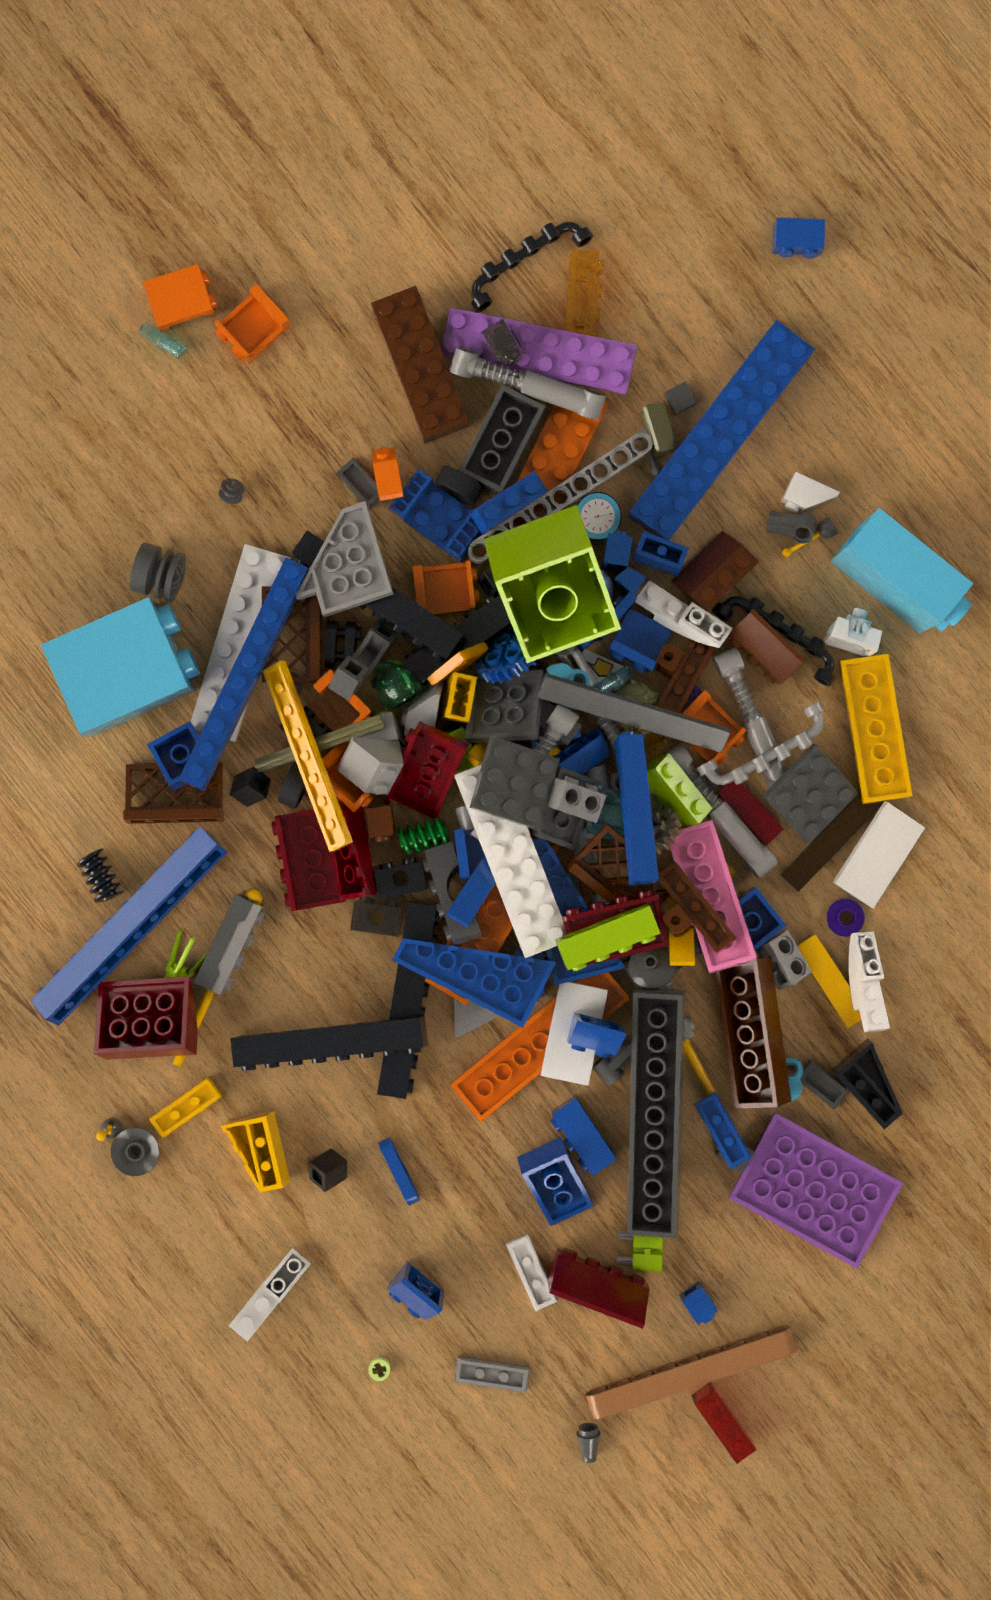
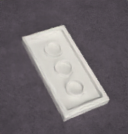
M884 801L833 883L874 909L925 827L890 803Z
M574 982L559 984L541 1076L589 1085L595 1050L586 1048L585 1052L574 1050L571 1048L572 1044L567 1043V1038L574 1012L602 1019L608 993L607 989Z

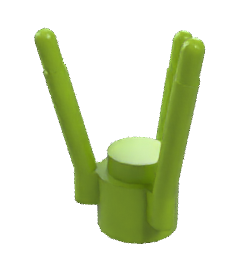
M182 930L177 932L170 959L165 968L167 973L164 978L191 977L203 964L208 952L186 972L188 968L183 964L195 941V938L192 937L179 962L174 963Z

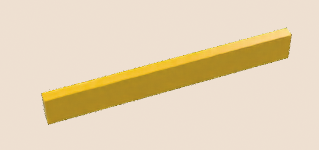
M280 660L262 671L329 852L336 851L353 843L286 661Z

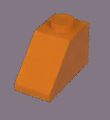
M382 447L371 451L379 500L404 497L395 447Z

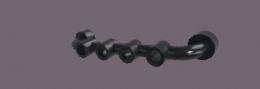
M564 222L556 227L553 223H548L541 229L543 234L541 237L535 240L533 236H528L521 242L522 249L516 253L513 249L506 250L501 255L503 261L496 266L493 262L483 265L480 269L483 274L472 285L474 299L471 304L476 312L484 311L493 302L487 292L481 293V288L484 284L495 281L501 273L515 268L521 260L535 255L540 248L548 243L555 242L565 232L574 233L572 240L578 248L586 245L593 238L588 227L581 228L574 222Z
M733 596L728 598L723 604L719 602L716 604L712 612L724 621L730 620L734 613L731 609L733 606H740L747 613L754 609L770 626L784 634L788 640L798 643L811 655L821 658L825 663L824 669L818 668L813 677L822 685L831 686L835 679V676L832 674L834 660L832 655L823 649L825 645L823 640L815 636L809 640L803 636L804 628L795 623L791 627L784 624L783 620L785 617L775 610H772L771 614L767 613L762 609L765 604L755 597H752L749 601L740 596Z

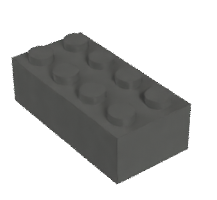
M501 385L459 471L467 474L480 483L483 489L495 495L504 491L545 413V406Z

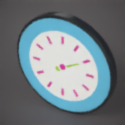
M592 492L578 501L577 506L590 540H605L609 533L613 534L614 531L618 530L622 518L621 509L612 496L603 492Z

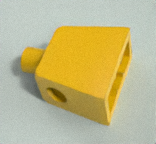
M456 672L452 673L444 686L439 712L440 719L458 723H469L477 677ZM456 684L463 685V687H457Z

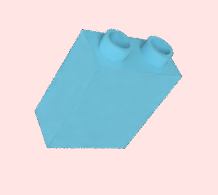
M880 508L857 527L830 561L919 634L932 627L942 632L949 624L954 626L972 606V602L964 597V595L974 583Z
M147 597L41 644L80 735L92 737L196 691L191 678L200 675V669L189 648L179 652L171 634L180 631L181 627L170 604L159 608L155 601Z

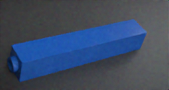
M625 731L615 739L614 744L629 885L654 884L659 880L644 738L643 734H636L635 731Z

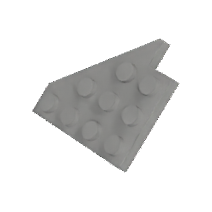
M365 501L341 510L295 595L298 601L317 595L324 617L394 594L370 511Z

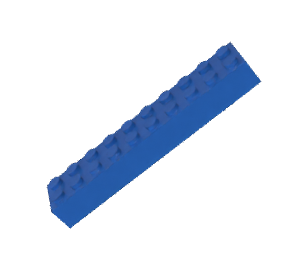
M776 320L633 506L628 517L650 534L670 540L806 363L815 348Z

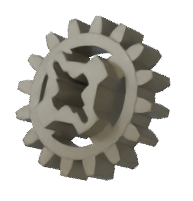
M659 805L657 810L653 806L651 807L655 848L658 855L661 854L663 848L666 850L670 849L668 845L670 842L676 843L674 837L681 834L677 828L682 826L679 816L670 807L664 808L662 805Z

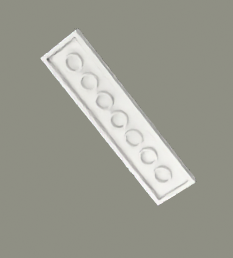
M247 544L244 545L191 719V723L197 731L202 732L262 607V586H272L287 556ZM247 705L230 738V741H237Z
M480 764L454 774V777L523 955L527 958L557 946L555 939L566 935L563 920L528 828L469 808L482 766Z

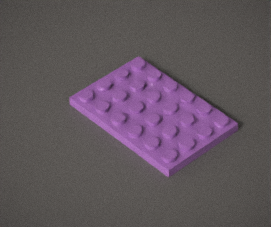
M774 1112L754 1148L755 1154L739 1175L728 1196L729 1199L849 1265L858 1268L898 1195L903 1182Z

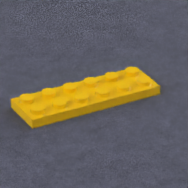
M889 654L840 661L839 665L863 804L912 797Z

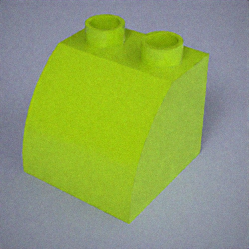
M577 505L484 539L496 587L527 663L621 629Z

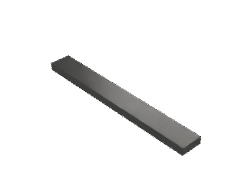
M548 673L545 674L538 691V698L720 753L730 735V728Z

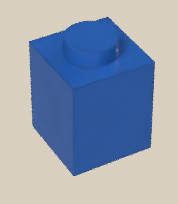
M699 1281L679 1295L681 1301L698 1325L702 1322L704 1324L708 1323L716 1316L715 1313L718 1312L716 1305Z

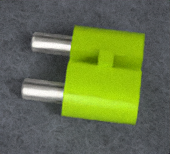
M618 1231L617 1239L633 1241L634 1250L633 1257L617 1256V1264L633 1265V1270L662 1272L664 1237L628 1235L627 1232Z

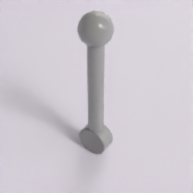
M641 428L639 432L646 433V430ZM650 450L648 457L652 467L651 474L657 476L660 469L656 466L652 451Z

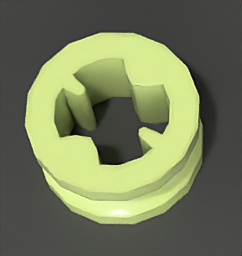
M383 1357L374 1358L369 1365L370 1377L376 1381L385 1380L390 1374L389 1361ZM377 1363H380L381 1366H386V1370H383L384 1374L379 1375L378 1371H373Z

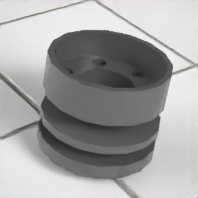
M144 542L141 544L133 563L130 576V590L148 596L155 586V597L161 599L164 596L165 601L172 603L183 584L186 555L181 552H177L174 555V551L168 549L162 558L160 546Z

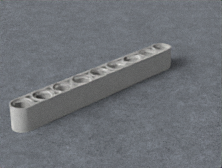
M643 432L633 435L474 540L468 549L469 559L476 564L489 560L484 539L493 536L497 532L502 533L514 528L513 522L515 520L521 519L526 524L542 518L534 514V507H543L546 511L545 516L564 510L645 457L652 448L651 437ZM636 440H641L645 443L646 449L644 451H639L635 448L634 442ZM617 453L623 454L626 458V463L618 464L614 459V455ZM597 466L603 467L606 471V476L597 477L594 473V468ZM574 481H584L586 489L583 491L577 490L574 487ZM562 493L566 497V502L564 504L556 503L554 501V494ZM475 546H482L486 551V555L478 558L473 554L472 549Z

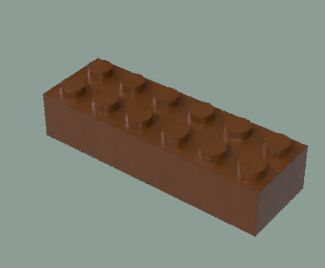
M413 286L372 302L373 313L424 444L469 427L468 417L417 287Z
M771 956L757 957V960L715 972L735 1109L780 1107L792 1102Z

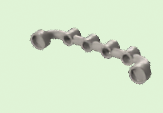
M820 700L804 709L808 718L812 716L814 718V725L810 729L725 775H718L714 770L718 766L715 760L712 759L697 767L701 776L706 774L708 779L717 785H726L733 781L738 785L749 779L747 775L749 772L756 769L757 773H760L771 767L769 764L771 760L777 758L780 762L792 755L790 750L798 746L802 750L813 744L812 738L817 736L824 727V718L821 711L825 710V707Z

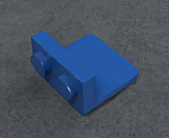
M629 610L608 652L612 653V658L620 662L626 660L632 663V668L645 674L646 671L651 673L657 663L656 658L662 647L666 644L671 630L635 610Z

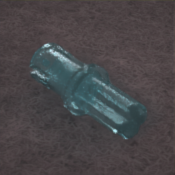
M143 323L139 329V335L155 344L157 349L162 348L178 359L183 355L186 345L168 336V332H161L148 323Z
M624 666L614 673H608L605 679L594 684L593 687L607 692L617 691L621 688L622 684L634 677L633 669L630 666Z

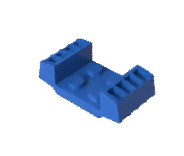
M418 469L402 489L404 497L395 498L388 509L442 551L462 563L468 554L470 544L482 536L481 531L470 516L474 509L472 511L447 492L437 487L431 477Z
M630 567L622 571L613 583V586L622 593L613 603L618 621L635 603L637 599L636 592L646 578ZM606 635L577 646L583 652L595 641H602Z

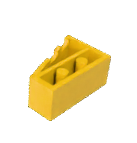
M274 1111L229 1120L220 1126L233 1143V1149L240 1155L245 1164V1169L260 1193L283 1188L291 1182Z

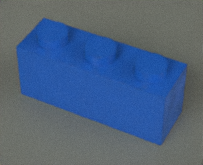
M533 471L477 507L470 516L483 535L546 494L548 490L537 473Z
M573 1096L551 1111L553 1116L550 1120L558 1132L561 1130L567 1137L564 1139V1142L571 1152L576 1150L580 1156V1159L577 1161L584 1172L589 1170L593 1176L617 1160L615 1154L576 1096Z

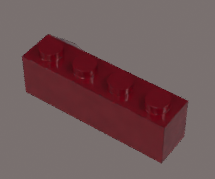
M339 801L340 809L353 843L332 851L340 900L377 894L376 880L372 867V855L368 844V832L364 821V808L360 806L355 812H352L342 801Z

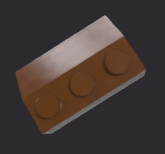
M722 531L671 582L691 603L693 602L708 612L759 561L743 544Z
M754 609L728 635L730 638L729 643L736 647L738 651L742 649L748 655L746 657L747 661L755 668L759 666L765 672L763 676L771 684L775 682L778 685L782 684L806 661Z

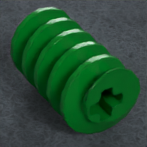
M435 817L434 825L428 819L425 820V827L416 822L415 830L412 829L410 824L406 825V832H403L400 826L397 827L402 852L405 849L408 855L412 854L413 847L419 853L422 850V845L426 849H431L432 842L436 847L440 846L441 840L445 844L450 842L445 819L441 823L438 817Z

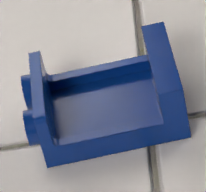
M464 829L454 830L460 879L462 881L470 878L485 855L480 841L470 835L473 829L465 831Z

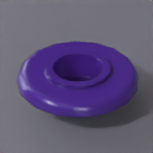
M840 899L829 907L827 923L835 934L849 937L852 933H858L862 929L865 914L858 902L852 899ZM843 911H850L853 916L851 923L848 925L842 924L839 920V916Z

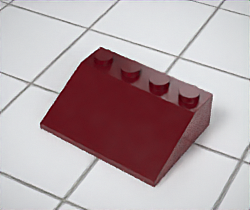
M191 977L110 981L99 984L94 1042L95 1055L106 1060L197 1055L198 1028Z
M564 1248L563 1251L557 1249L547 1275L550 1294L636 1327L644 1328L649 1297V1286L645 1282V1278L636 1274H632L630 1277L623 1274L622 1269L612 1265L609 1268L600 1265V1261L592 1257L583 1259L577 1256V1252L568 1248Z

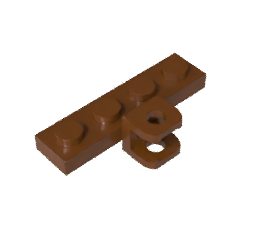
M694 640L691 641L686 652L672 645H664L656 658L655 669L661 675L670 678V681L657 703V707L681 714L716 647Z
M675 861L658 874V881L677 903L663 916L665 926L674 937H681L696 927L717 954L737 939ZM675 920H680L678 925H673Z

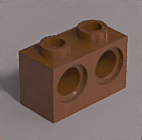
M393 806L366 809L369 838H375L376 842L392 841L391 836L396 835Z

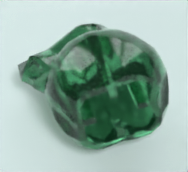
M387 660L378 662L375 676L370 681L371 687L378 691L381 703L390 710H395L406 704L423 690L420 679L414 673L401 665Z

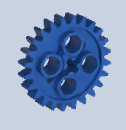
M512 627L510 631L506 630L502 635L497 636L495 640L489 642L490 645L487 646L489 648L488 651L475 661L477 664L475 668L482 680L485 679L487 683L491 681L492 684H495L498 680L500 683H503L506 678L511 681L514 675L520 677L522 671L528 672V667L537 663L535 661L526 662Z

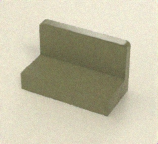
M664 403L643 406L644 411L640 413L646 433L652 439L651 449L654 458H660L677 450V444Z

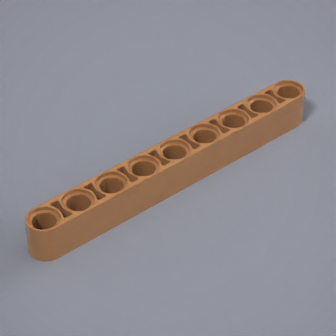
M783 1325L588 1391L585 1396L593 1419H601L796 1353L798 1348L791 1327Z

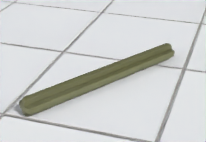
M376 715L315 737L314 739L319 751L350 741L352 737H361L381 730L385 727V721L381 715ZM291 746L255 759V769H258V772H264L294 761L295 757Z

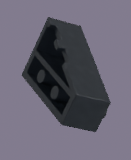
M867 1038L837 1064L832 1071L883 1129H886L903 1113L875 1051L873 1042Z

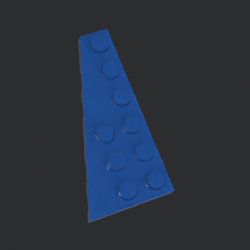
M541 838L532 839L560 914L564 915L567 909L580 907L581 910L589 909L547 840ZM558 946L546 950L548 961L556 962L551 972L554 985L625 968L622 961L616 958L587 965L578 971L568 970L565 967Z
M403 938L392 959L398 964L522 1028L556 964L555 961L525 958Z

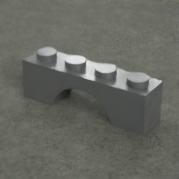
M379 620L374 624L352 657L348 655L337 668L328 687L329 689L348 701L353 697L393 647L399 634L391 629L392 624L387 621L382 623Z
M452 842L424 850L426 858L422 859L426 873L431 872L433 881H430L429 884L433 896L438 894L440 903L436 904L440 918L445 917L447 926L443 927L447 941L452 939L454 946L482 938L476 915L468 928L446 915L454 903L449 897V886L454 876L459 873L458 859Z

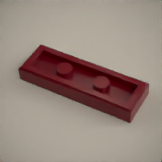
M733 781L724 785L716 792L730 805L765 846L784 830L742 783L736 785Z

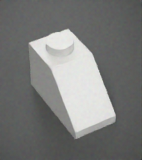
M795 472L780 503L785 504L784 507L791 512H804L834 501L840 492Z

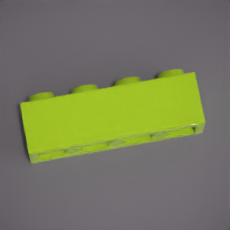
M645 903L559 937L555 941L565 967L568 970L578 971L585 968L587 962L606 960L610 957V953L619 951V953L626 952L633 948V944L640 941L642 944L649 943L656 939L655 935L660 934L651 907Z

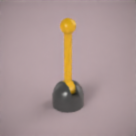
M829 517L818 524L817 532L814 533L812 540L819 536L831 538L838 534ZM797 543L791 548H784L782 555L786 558L790 557L793 551L805 544Z
M109 1118L104 1121L101 1131L96 1134L97 1140L103 1141L106 1137L115 1138L122 1130L120 1121L115 1118Z

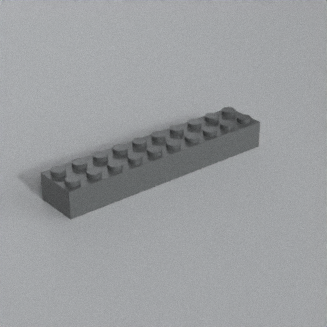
M637 987L633 992L628 1235L676 1238L679 1231L686 990H652Z

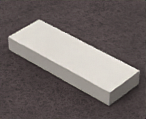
M528 1233L507 1242V1249L535 1311L558 1302L557 1297L549 1293L547 1275Z

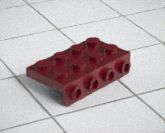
M419 721L415 729L410 728L405 738V742L408 745L407 747L403 746L401 749L404 765L388 795L383 794L386 796L384 804L389 805L393 799L435 819L439 814L453 782L454 774H456L469 744Z
M314 809L275 816V821H272L271 824L273 835H278L279 845H276V854L278 860L282 859L284 868L280 869L282 883L287 885L288 893H284L286 907H290L293 912L346 902V899L340 900L332 852H329Z
M652 890L638 892V897L631 899L628 898V895L614 898V903L604 904V901L590 904L589 909L581 910L580 907L570 908L566 910V914L561 915L565 934L567 935L647 903L651 907L660 934L655 935L656 939L649 943L642 944L640 941L633 944V948L626 952L619 953V951L610 953L608 959L600 962L669 946L659 903V894L652 893ZM592 960L590 962H587L586 965H591L599 962Z

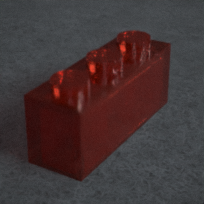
M712 1382L707 1383L691 1395L695 1406L736 1464L757 1450L753 1440Z

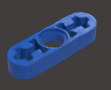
M388 1137L378 1142L380 1150L406 1203L410 1206L420 1201L419 1194L392 1139Z

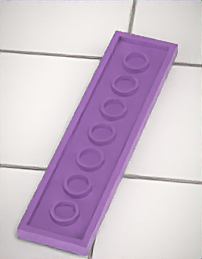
M450 308L441 351L445 358L453 359L456 347H462L479 353V357L485 359L486 362L490 361L491 364L497 363V366L500 367L503 365V368L506 369L509 367V370L512 371L515 369V372L518 373L520 371L525 373L531 371L561 382L627 395L638 346Z

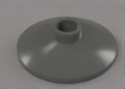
M668 946L633 954L629 959L628 968L631 978L637 985L645 989L653 990L666 986L674 978L677 971V966H670ZM649 960H655L653 966H647Z
M132 1127L123 1130L115 1137L111 1145L113 1164L120 1172L129 1176H141L148 1173L156 1165L159 1158V1145L152 1133L143 1128ZM134 1146H138L141 1149L140 1154L133 1152Z

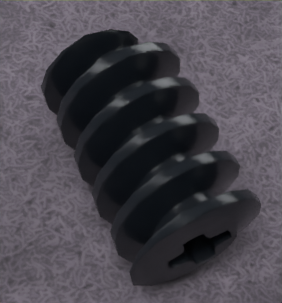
M103 848L84 856L77 863L78 868H85L81 875L83 877L90 876L85 881L86 885H94L90 889V893H98L94 898L95 903L106 902L124 893V891L116 892V889L121 885L120 882H111L116 877V874L107 873L112 866L103 865L108 859L107 856L99 857V854L104 850Z

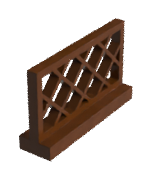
M262 586V605L272 586ZM317 595L306 598L299 608L294 605L293 608L296 611L287 619L285 626L287 625L296 635L287 643L278 638L283 647L274 656L270 655L271 659L266 663L264 669L269 667L274 661L278 662L277 658L287 649L296 657L288 665L289 670L298 661L306 667V677H295L290 672L294 683L315 684L321 678V608ZM298 613L305 619V626L299 632L289 623ZM304 631L306 639L301 635ZM298 637L306 643V649L299 656L289 647ZM305 654L306 663L301 659ZM262 672V683H267Z
M218 763L216 768L217 778L211 784H208L205 792L203 791L197 796L189 788L191 785L187 784L174 797L165 789L169 785L167 781L161 785L154 778L160 771L158 764H126L123 820L127 824L224 822L223 763ZM142 770L148 776L137 786L132 781V771ZM152 779L160 788L149 798L141 788ZM188 790L196 799L189 806H182L177 799ZM212 790L217 795V805H206L201 799ZM138 791L148 799L140 807H132V797ZM164 791L171 800L165 806H158L153 800ZM175 802V803H176L177 805H179V806H171V805Z
M608 823L595 834L576 856L572 855L567 861L568 870L608 903H614V898L628 895L629 899L631 897H638L637 893L641 892L638 891V885H634L635 892L624 893L621 890L620 882L629 881V876L620 877V866L627 865V860L619 861V850L626 849L625 838ZM609 832L615 837V845L601 846V838ZM616 850V861L602 862L601 851ZM598 851V863H588L583 859L588 852ZM657 864L658 873H660L664 869ZM616 866L617 877L606 878L603 875L602 867ZM655 883L652 884V893L659 894V903L661 904L669 896V893L665 889L655 890Z

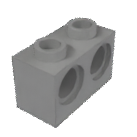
M565 776L564 780L555 778L547 806L597 823L607 795L599 793V787L585 783L584 787L578 786L579 780Z
M788 930L774 935L756 949L759 957L771 956L774 982L778 990L795 985L812 972Z

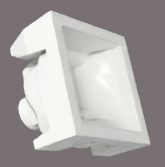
M854 608L852 615L848 614L845 618L837 617L836 621L827 629L823 641L825 645L862 657H868L878 651L882 631L871 627V621L866 620L867 611Z

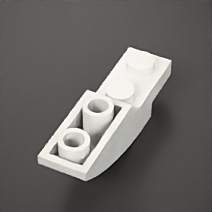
M650 580L635 601L655 615L653 620L684 637L702 644L720 648L733 629L693 602L688 606Z
M874 931L852 933L849 945L851 999L854 1011H860L864 1032L884 1031L890 1028L879 982L884 979Z
M292 1248L246 1302L241 1311L229 1324V1327L248 1342L311 1263Z

